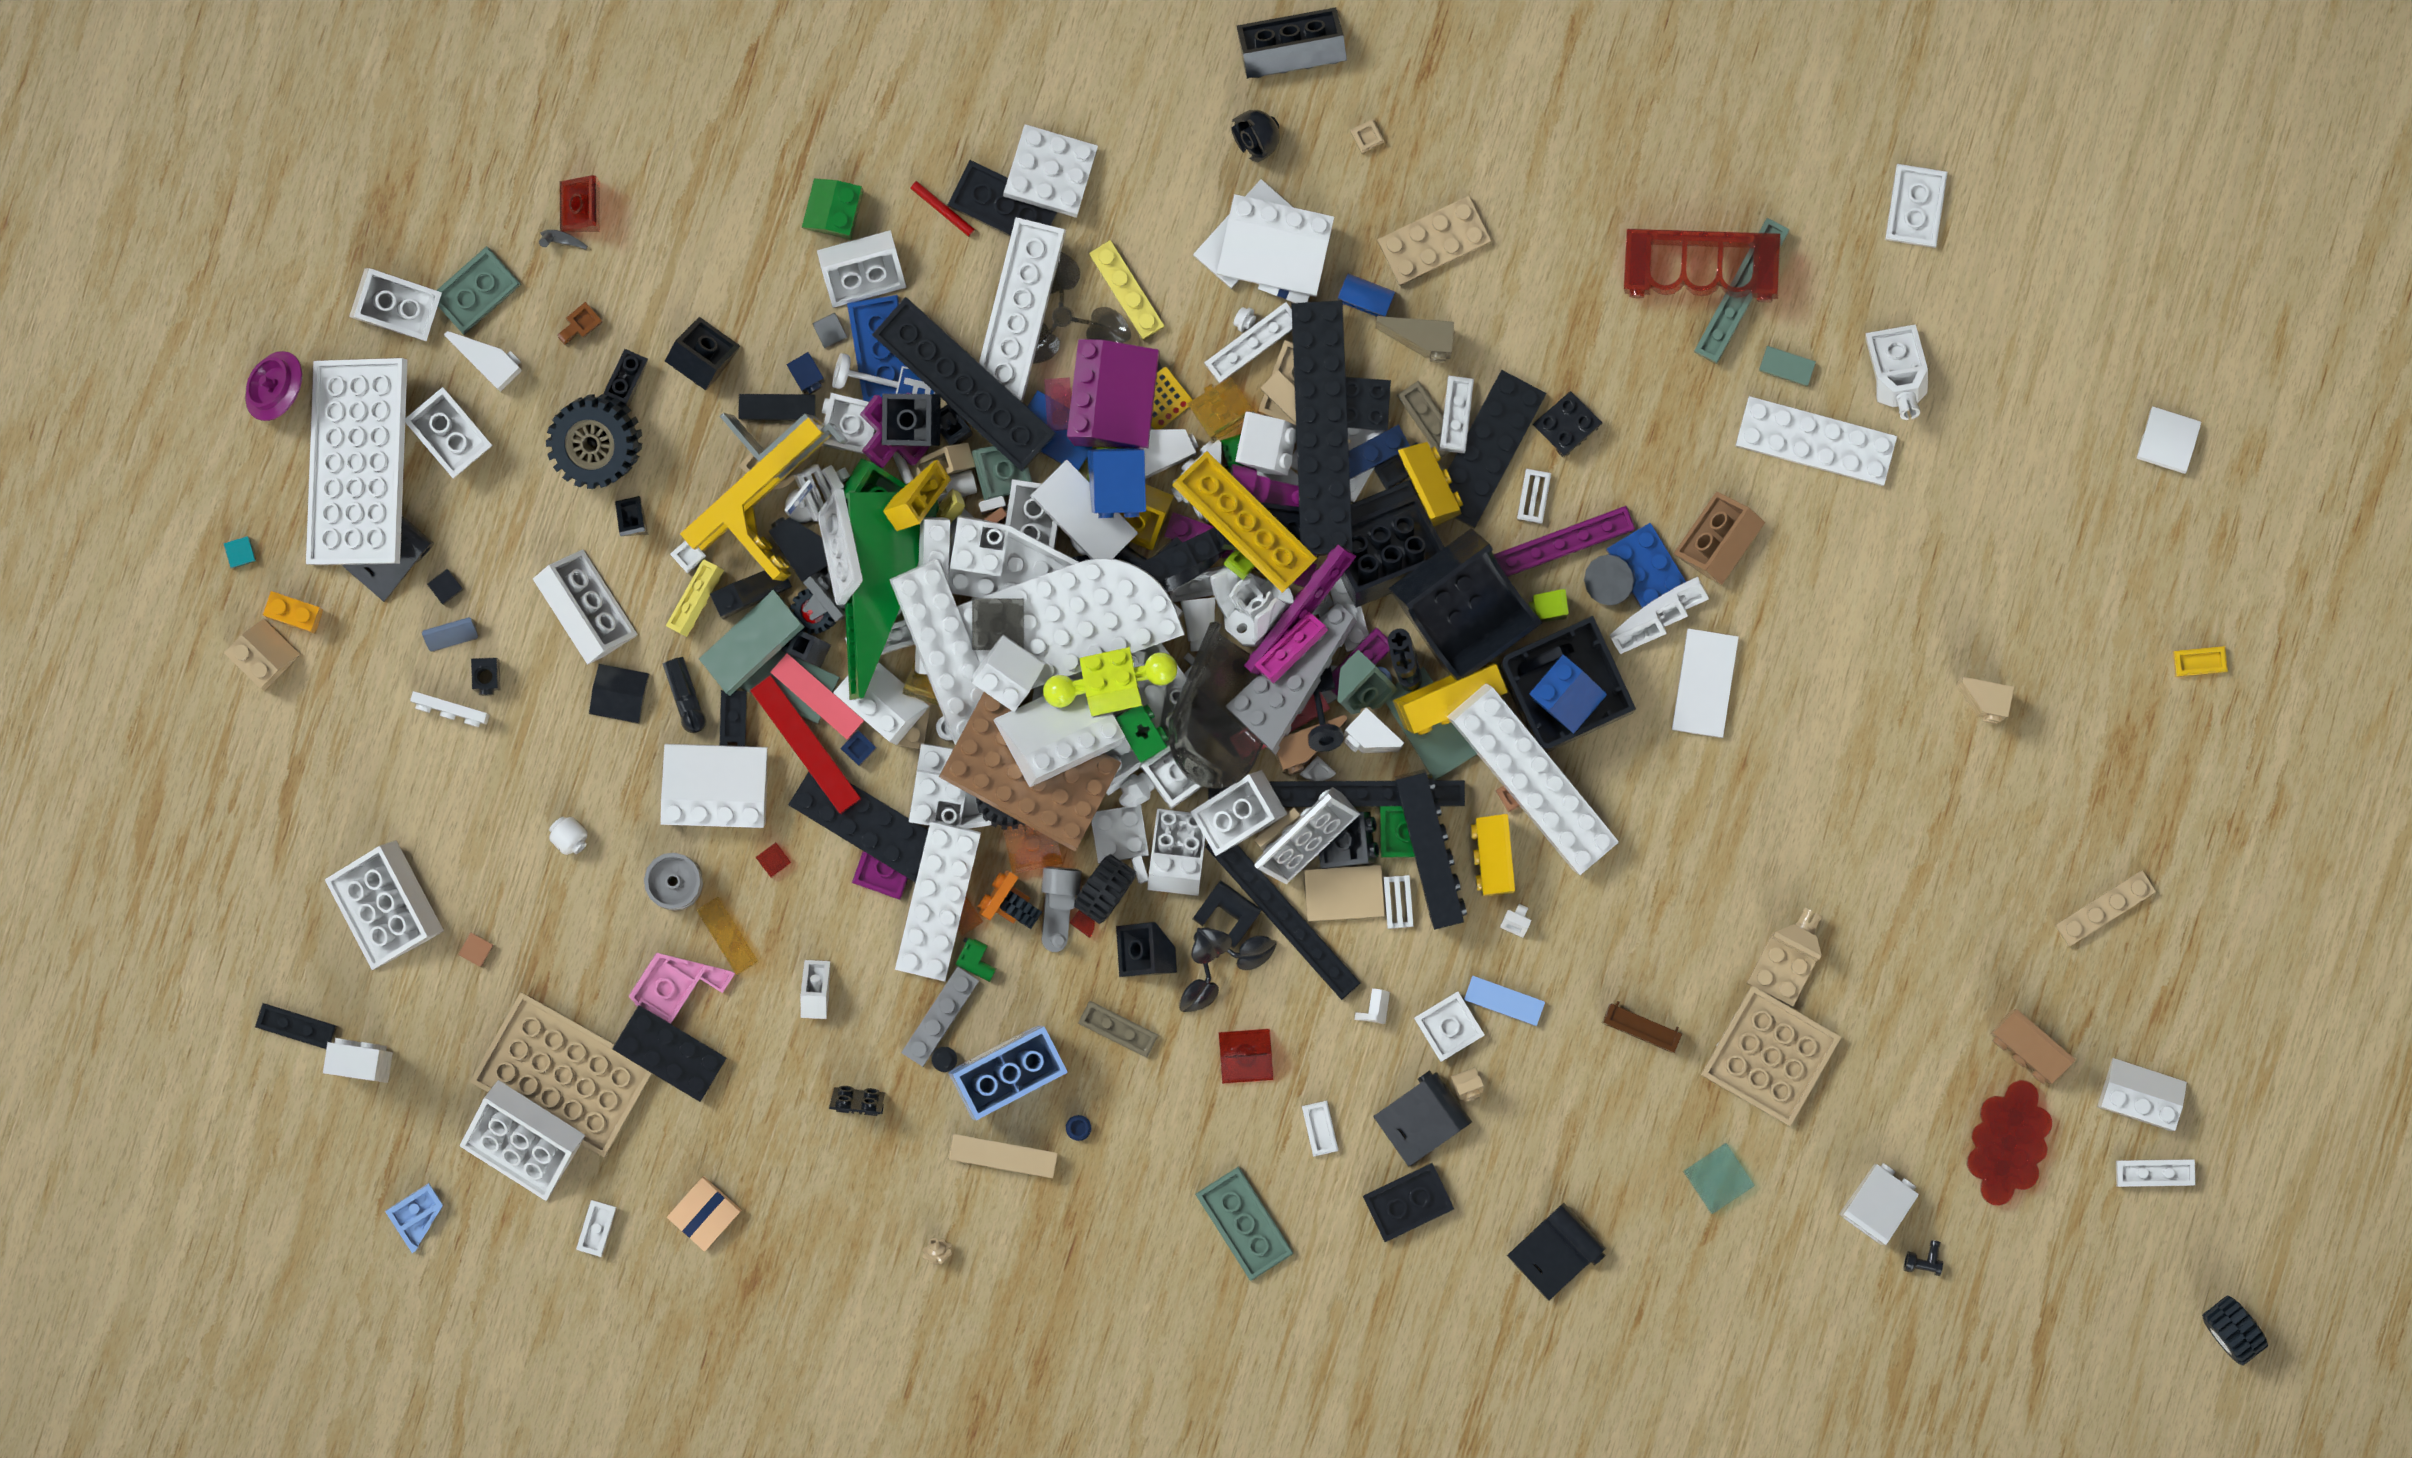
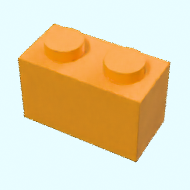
M271 591L263 616L315 634L323 609Z

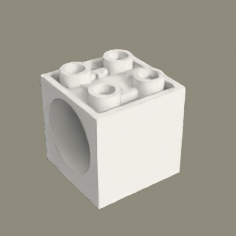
M1181 736L1141 765V769L1151 779L1154 787L1170 809H1173L1213 780V776L1184 736Z

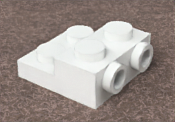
M831 393L830 399L825 398L822 413L826 414L823 425L825 426L828 423L834 424L847 438L848 442L841 444L832 435L822 445L864 454L862 449L875 434V429L860 416V413L869 402Z

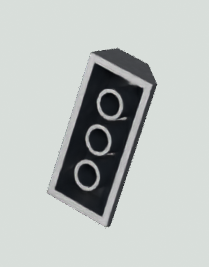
M1336 7L1236 25L1247 79L1347 61L1344 35Z

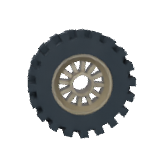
M591 394L574 400L555 415L552 419L554 423L548 427L547 431L548 434H551V437L546 440V447H552V451L547 455L549 461L556 459L557 464L553 466L556 472L561 469L565 472L562 477L568 482L572 478L575 479L574 486L577 487L587 484V489H595L599 485L600 488H603L612 482H616L633 468L632 465L640 457L636 454L642 450L643 443L638 442V439L642 437V430L635 429V425L639 421L636 416L630 419L627 415L632 411L628 406L620 408L619 404L621 401L616 398L609 401L608 395L601 394L595 397V394ZM588 437H593L597 441V448H592L588 444Z

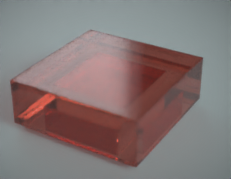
M777 842L755 857L770 878L792 863Z

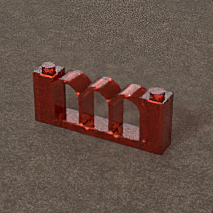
M1627 229L1624 292L1629 294L1631 298H1644L1645 295H1650L1651 289L1658 294L1671 295L1680 291L1685 286L1693 295L1702 297L1711 295L1721 287L1723 292L1732 297H1745L1752 293V298H1757L1758 302H1773V299H1778L1781 235L1777 233ZM1653 245L1682 246L1681 273L1674 283L1662 285L1652 278ZM1689 246L1718 247L1717 273L1712 283L1706 286H1697L1689 281L1687 277ZM1724 247L1754 248L1753 274L1751 280L1745 286L1732 287L1723 279Z

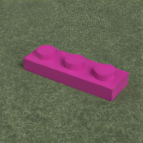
M1308 612L1254 666L1274 684L1328 631L1327 627L1313 614Z

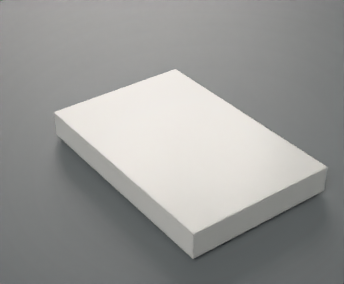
M1901 164L1896 165L1885 240L1936 248L1948 172Z

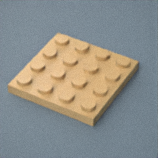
M1751 986L1700 1075L1784 1124L1791 1126L1841 1037L1758 988Z

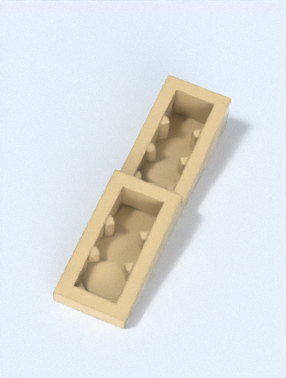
M953 1134L948 1159L1053 1178L1058 1153Z

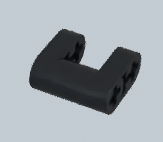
M1402 628L1395 629L1388 636L1392 665L1401 687L1408 692L1415 691L1422 684L1418 656L1409 633ZM1408 677H1415L1412 683H1408L1406 680Z
M1220 880L1192 920L1203 927L1215 909L1220 907L1238 920L1228 934L1232 939L1231 948L1234 949L1259 916L1262 909Z

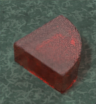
M1078 910L1070 921L1072 926L1088 938H1091L1095 928L1094 920Z

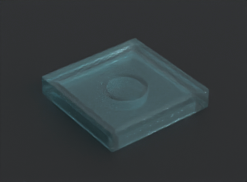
M1724 1143L1683 1171L1711 1214L1755 1186L1727 1143Z

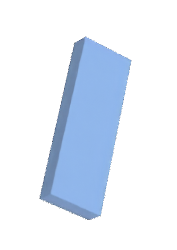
M1472 976L1464 998L1465 1001L1537 1026L1545 1004L1542 1000Z

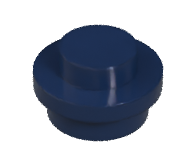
M1075 1115L1067 1121L1066 1133L1071 1139L1082 1141L1090 1135L1091 1123L1086 1117Z

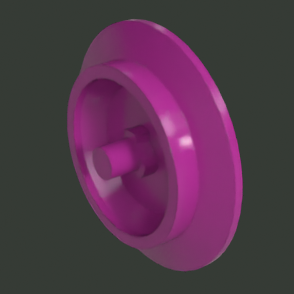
M286 351L272 353L259 362L252 370L246 385L245 401L249 413L254 418L261 421L274 420L284 414L295 401L301 388L303 374L300 361L295 355Z

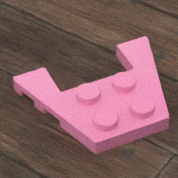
M656 952L630 992L629 997L636 1006H642L671 1024L699 979L723 993L735 973Z

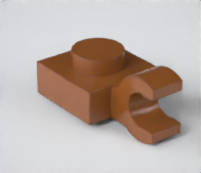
M584 302L566 317L570 325L557 336L566 345L578 333L582 338H585L602 323V320Z

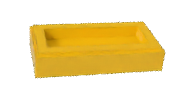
M2225 646L2173 651L2175 677L2228 672Z

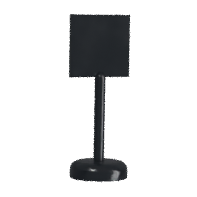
M1331 665L1323 671L1320 676L1321 681L1313 693L1320 725L1313 728L1308 734V745L1311 749L1319 752L1334 750L1341 746L1344 741V735L1340 727L1334 724H1326L1320 692L1335 689Z

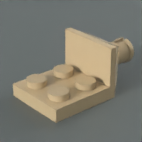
M1807 908L1803 909V913L1796 925L1793 924L1772 933L1747 981L1748 985L1758 988L1791 1007L1794 1006L1816 961L1820 960L1822 956L1817 936L1814 935L1822 916L1815 913L1808 923L1813 911Z

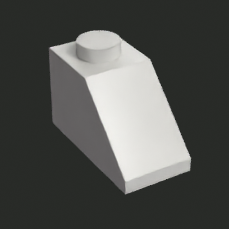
M804 961L800 994L801 1018L827 1019L830 961Z

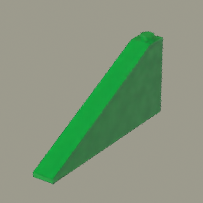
M849 492L845 494L863 579L862 583L845 604L849 700L864 698L900 609L889 579L916 568L919 562L920 524L896 531L883 512L898 492ZM936 500L925 517H937L936 514L939 510L938 500Z

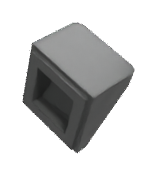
M832 313L812 323L824 349L847 338L836 313Z

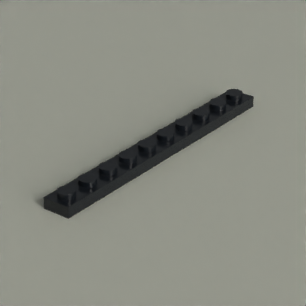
M1434 780L1436 790L1431 792L1433 799L1439 800L1440 807L1465 806V780ZM1238 781L1208 782V800ZM1269 781L1283 807H1312L1319 800V796L1332 787L1340 791L1353 807L1402 806L1396 781Z

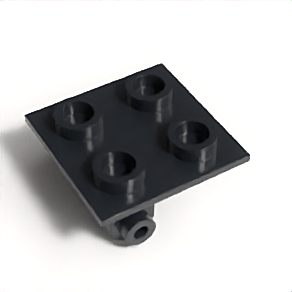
M1346 377L1348 428L1387 431L1391 380Z
M1570 391L1532 425L1556 448L1561 457H1565L1576 446H1580L1583 440H1587V437L1595 430L1597 431L1598 427L1603 423Z
M851 1086L834 1087L829 1109L842 1113L852 1111V1114L859 1112L860 1115L865 1113L864 1115L877 1116L878 1114H883L885 1092H879V1090L874 1088L857 1090Z

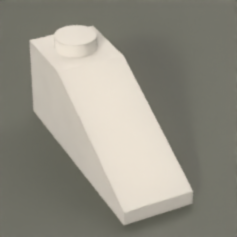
M449 331L444 334L500 392L522 371L518 366L521 361L511 351L506 354L502 349Z

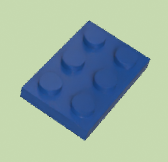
M1651 523L1606 549L1608 554H1614L1626 559L1634 569L1636 582L1632 594L1641 608L1686 582Z

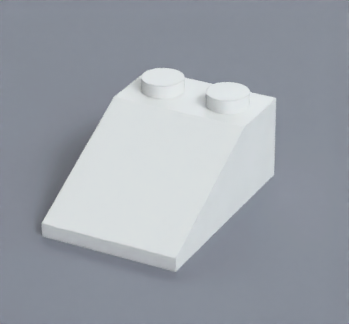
M366 268L364 269L349 317L427 341L442 292Z
M443 387L405 418V423L453 479L492 447V444Z
M1262 770L1247 775L1191 811L1215 856L1287 815Z

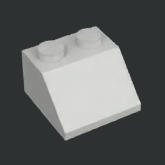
M1245 412L1235 462L1257 469L1261 473L1288 476L1289 468L1292 465L1294 444L1297 440L1296 425L1285 420Z
M1003 634L973 673L972 683L1015 712L1030 692L1045 663Z

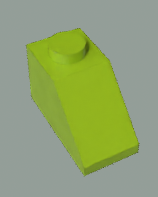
M1566 589L1533 595V602H1528V606L1542 622L1563 620L1569 615Z

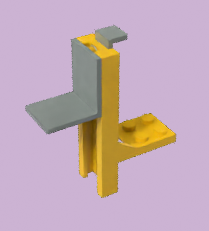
M722 413L720 418L759 462L684 529L680 535L692 549L696 550L699 547L702 551H705L730 529L773 580L785 581L792 575L787 570L790 566L780 555L778 557L774 555L771 551L773 546L764 536L761 538L758 536L753 507L832 435L841 444H846L848 440L834 424L828 423L824 426L816 416L804 414L764 450L734 415Z

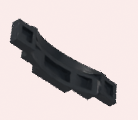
M1214 527L1135 566L1152 575L1168 592L1205 572L1221 558L1227 549L1220 548V532Z

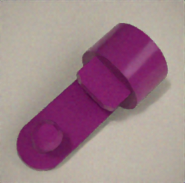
M1232 464L1229 473L1259 502L1299 507V486L1257 475V469Z

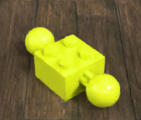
M1130 647L1081 657L1079 660L1083 679L1072 681L1065 675L1052 676L1044 685L1043 695L1051 706L1063 708L1070 705L1076 695L1086 693L1091 716L1142 706L1138 681L1148 679L1155 685H1167L1177 675V663L1169 654L1160 652L1151 655L1145 665L1135 667Z

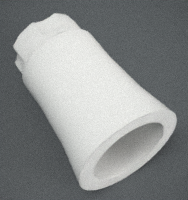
M1215 597L1180 601L1185 617L1188 641H1191V651L1215 649Z

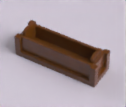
M1619 1001L1615 1005L1609 1004L1602 1021L1603 1024L1670 1053H1675L1682 1033L1678 1032L1679 1027L1676 1026L1675 1030H1672L1618 1007Z

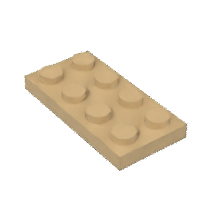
M1467 196L1377 239V242L1398 285L1401 286L1491 243V239L1470 196Z

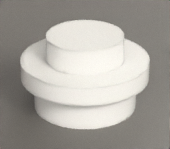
M1242 307L1238 311L1234 319V326L1238 327L1240 332L1253 327L1256 320L1254 309Z

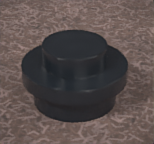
M940 1047L932 1055V1064L940 1072H949L957 1064V1055L949 1047Z

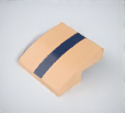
M703 1176L667 1218L705 1252L742 1210Z

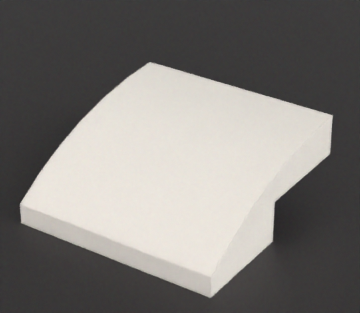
M2152 406L2136 459L2185 474L2194 450L2201 422Z

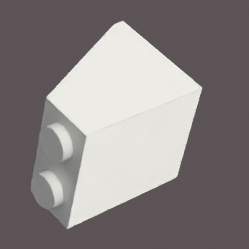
M1884 1163L1881 1166L1878 1164L1873 1165L1839 1213L1841 1217L1880 1245L1888 1243L1919 1195L1914 1191L1916 1189L1915 1185L1905 1178L1902 1181L1898 1180L1893 1176L1895 1171Z

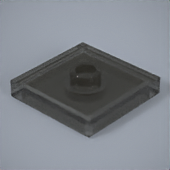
M972 598V650H991L1003 634L1025 649L1024 598Z

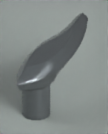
M559 230L540 232L542 237L539 240V244L542 247H547L551 242H556L562 245L587 249V245L568 233Z

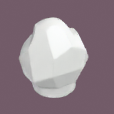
M1144 773L1138 776L1136 774L1128 776V780L1120 786L1123 794L1119 798V802L1127 808L1137 807L1150 799V792L1154 790L1153 782Z

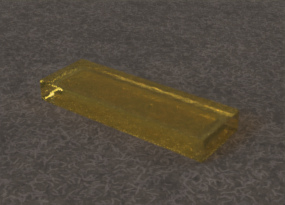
M719 897L714 898L696 910L737 976L759 962Z

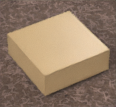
M1373 119L1350 130L1361 154L1384 143V139Z

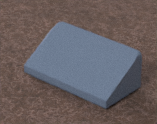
M468 617L423 630L422 636L428 650L432 652L477 639L478 633L474 620Z

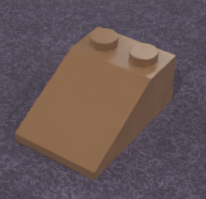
M1343 715L1326 721V724H1334L1341 729L1346 724L1347 717ZM1320 724L1283 737L1279 744L1280 749L1276 754L1282 773L1288 772L1290 776L1304 771V765H1307L1319 752L1311 749L1308 745V734Z

